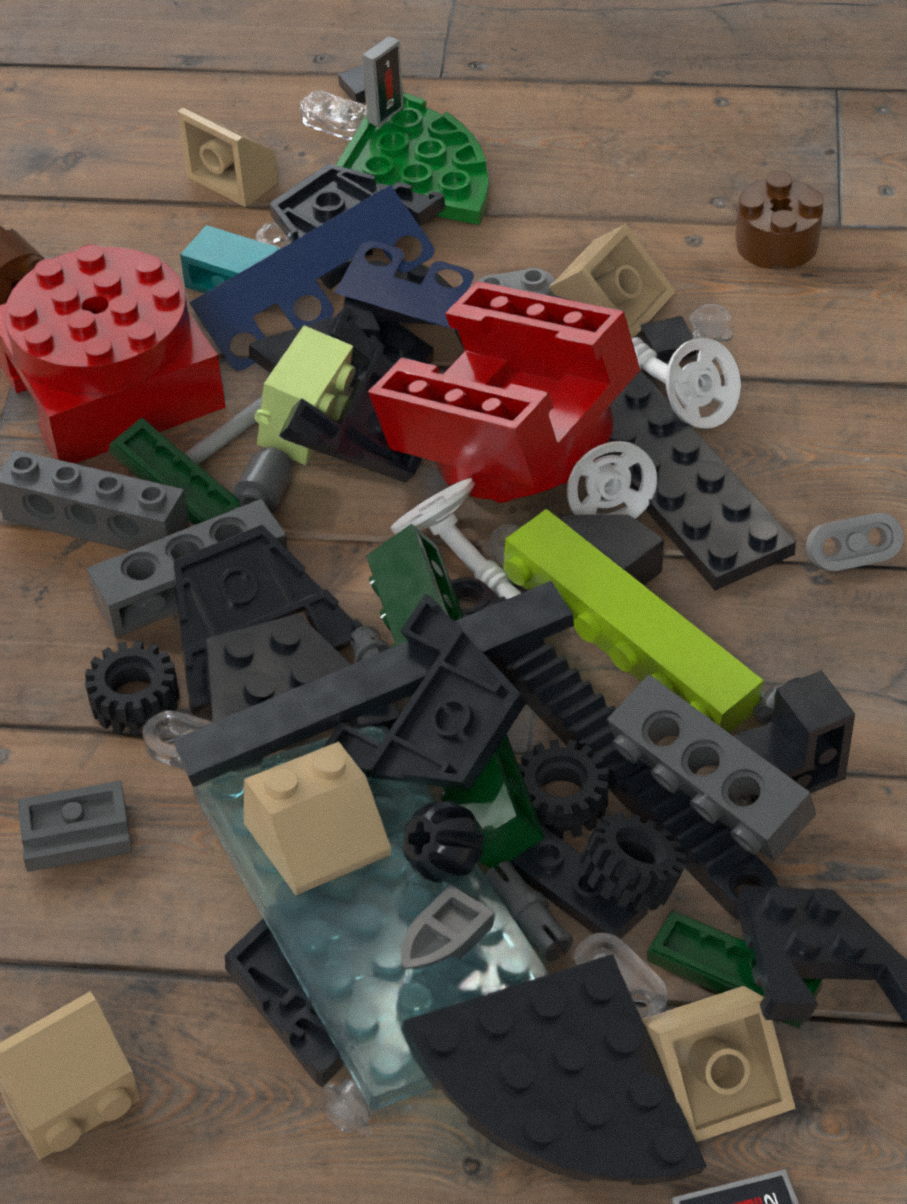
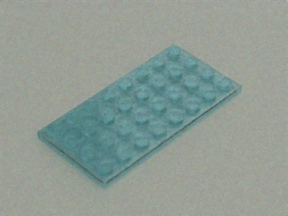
M385 724L356 729L379 742H382L389 732ZM328 737L264 757L261 763L230 771L193 787L195 798L371 1111H375L434 1088L413 1058L400 1031L404 1020L548 975L549 972L477 863L470 874L454 882L435 883L414 872L403 854V831L405 825L411 821L414 812L428 803L436 802L423 784L366 777L391 846V855L301 894H294L244 825V779L323 748L329 739ZM449 885L454 886L495 912L493 928L461 960L451 955L429 966L402 969L401 948L408 928L415 918Z

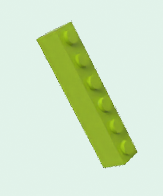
M545 509L505 538L503 570L510 580L516 585L524 586L527 590L552 581L573 614L575 625L573 627L578 635L586 642L594 643L610 656L613 663L620 670L629 672L640 682L648 674L728 733H731L754 714V707L761 697L764 682L762 678L548 509Z

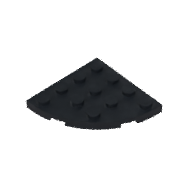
M613 954L404 1020L400 1027V1031L413 1058L436 1091L442 1090L447 1098L469 1118L466 1123L496 1146L527 1163L549 1172L581 1181L590 1182L594 1178L609 1181H631V1185L675 1181L699 1174L707 1166L683 1111L676 1101L666 1073Z

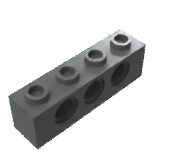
M15 449L0 470V509L3 520L129 551L190 527L184 489Z
M260 499L86 568L93 600L115 638L178 613L172 570L174 560L261 524L288 550L286 534L264 501Z
M649 674L607 718L615 737L612 744L624 758L634 764L640 759L652 768L651 774L661 786L671 793H675L678 789L692 799L690 804L704 819L713 824L718 819L732 829L731 836L734 840L753 855L760 850L775 861L816 815L812 797L808 790ZM666 736H678L677 740L670 745H657ZM703 766H718L710 775H696L697 771ZM754 794L759 796L758 800L752 805L744 807L735 805L745 795Z

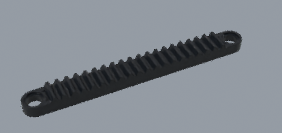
M460 577L451 581L457 599L471 597L479 602L475 607L469 609L461 608L464 617L507 600L504 596L499 598L479 579ZM544 639L491 661L527 701L526 704L566 746L568 739L577 741L578 751H581L586 744L593 748V757L599 754L603 758L604 768L607 767L609 773L608 789L632 814L640 816L641 823L646 824L649 819L657 823L654 828L660 832L666 829L672 834L669 841L678 840L682 846L680 852L686 855L685 869L730 915L740 920L736 906L739 896L735 892L738 886L749 883L762 887L778 886L777 878L773 872L756 855L746 851L731 836V828L727 827L719 819L714 824L704 819L690 804L692 799L679 789L675 793L669 792L654 779L651 774L652 768L640 759L635 764L631 763L615 749L612 744L615 737L607 718L616 708L613 705L608 707L604 696L601 693L596 695L591 683L588 680L583 682L579 671L576 668L571 670L567 659L564 656L559 658L552 644L546 645Z

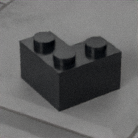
M821 670L803 678L791 679L783 686L776 688L773 721L756 729L743 730L734 737L811 794L846 779L855 713ZM749 794L742 798L749 806L755 803L759 796Z

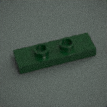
M142 417L110 443L108 452L139 479L184 489L188 517L193 525L241 507L238 498Z
M674 910L670 911L647 950V962L718 993L745 986L764 997L763 987L755 985L752 970L757 963L754 950L746 948L745 941ZM802 978L816 999L822 988L823 979ZM804 1021L783 1022L800 1029Z

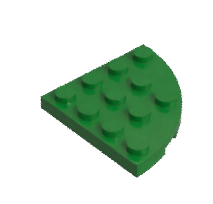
M404 92V108L379 127L367 122L366 115L337 161L336 166L376 176V182L380 184H391L393 186L397 182L412 185V191L429 196L431 190L439 192L445 197V209L435 216L480 225L486 211L489 195L486 158L481 146L463 123L448 112L441 115L427 108L426 100Z

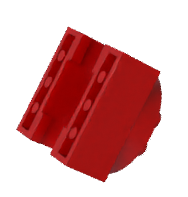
M95 244L85 245L77 251L38 262L35 268L17 283L9 295L7 303L0 305V367L16 394L28 390L34 399L40 420L38 424L41 437L54 459L76 464L109 451L110 443L141 417L157 431L162 432L226 408L218 354L188 312L185 290L179 276L169 265L155 255L128 248L100 247Z
M476 281L445 313L450 328L458 329L465 352L446 372L440 374L435 365L400 358L368 393L391 450L435 461L439 474L449 486L472 478L475 485L469 494L471 497L491 499L497 503H505L515 498L538 494L563 483H568L569 476L577 462L593 448L609 442L614 426V417L610 404L641 370L624 311Z

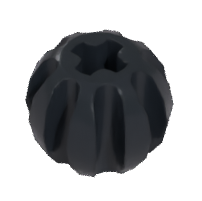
M452 801L428 803L414 812L411 821L405 825L403 831V854L414 872L435 883L459 881L473 871L474 865L482 858L483 828L469 809Z

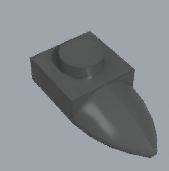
M449 885L415 918L408 928L401 948L402 969L429 966L451 955L461 960L493 928L495 912L454 886Z

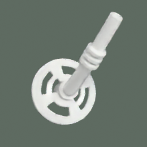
M639 337L632 338L640 370L666 384L670 405L683 422L690 424L694 428L709 429L723 424L730 418L739 401L741 379L737 363L724 345L710 338L692 339L682 344L674 352L669 364H666L656 358L657 353L650 349L646 343H643ZM694 350H699L696 362H690L683 368L680 367L679 363L685 355ZM714 358L723 371L725 386H721L718 369L711 362ZM712 399L721 403L711 415L700 418L698 407L709 404Z
M614 441L593 448L577 462L569 476L567 500L570 509L574 515H630L636 519L649 505L648 499H652L657 485L655 465L643 449L629 442ZM610 452H623L620 456H618V455H606V456H603V457L598 458L597 460H595V461L593 462L594 459H596L597 457H599V456H601V455H603V454L610 453ZM636 463H639L642 473L638 491L629 488L631 473L628 468ZM580 476L586 478L585 488L589 494L582 503H580L577 492ZM623 502L626 504L623 508L612 513H596L597 508H612Z
M472 478L460 481L433 495L404 514L391 526L394 534L399 533L410 524H413L419 530L429 527L433 535L439 534L443 541L474 574L473 578L484 582L499 598L504 596L506 599L521 594L512 584L505 571L495 561L486 560L455 525L458 519L454 512L472 491L475 485Z

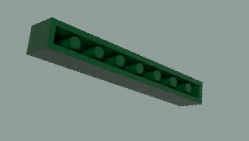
M410 524L366 555L372 572V576L369 577L370 585L380 597L383 609L380 610V616L384 624L392 632L395 641L391 648L407 641L400 630L424 594L431 596L453 621L464 618L439 547L413 524ZM507 734L470 791L443 787L444 791L440 794L442 802L452 801L469 809L483 828V855L480 862L489 869L492 867L495 870L498 869V863L512 860L545 838Z

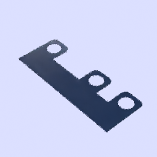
M390 184L189 303L230 366L235 370H244L256 362L250 358L242 359L233 355L230 350L232 338L244 332L252 334L257 341L266 338L252 317L275 303H278L294 329L331 318L334 313L333 305L316 282V279L352 259L362 242L373 240L395 247L397 240L403 236L416 237L422 244V252L415 260L401 261L397 270L403 273L409 272L431 259L435 250L430 240ZM382 249L389 258V260L392 262V255L388 251ZM311 295L320 301L321 312L314 320L304 321L295 315L294 303L301 296Z
M373 240L361 243L335 294L450 328L445 313L469 289L474 279L472 271L453 264L437 261L431 264L422 284L419 285L393 277L404 257L401 249ZM380 248L388 251L392 255L393 260L386 266H374L366 261L365 253L370 249ZM441 270H454L462 276L463 282L458 287L447 288L436 282L435 275Z

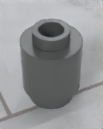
M274 447L263 448L260 452L252 455L234 488V496L239 499L241 507L262 499L271 513L276 510L293 477V464L290 457L282 450Z

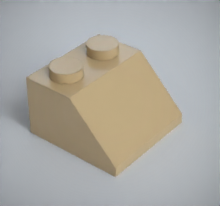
M181 108L177 111L188 178L244 207L250 205L278 184L275 150L215 120L186 108Z
M627 224L595 239L549 286L555 296L624 311L632 338L640 332L641 324L648 323L676 292Z
M339 742L244 779V825L295 895L391 855V846L367 778Z
M745 986L642 1019L676 1101L683 1111L696 1142L796 1109L773 1020H765L761 1012L760 1003L764 997Z
M91 991L0 1042V1090L8 1112L39 1160L53 1152L66 1150L75 1144L84 1133L104 1121L118 1119L129 1110L131 1105L140 1101L133 1071Z

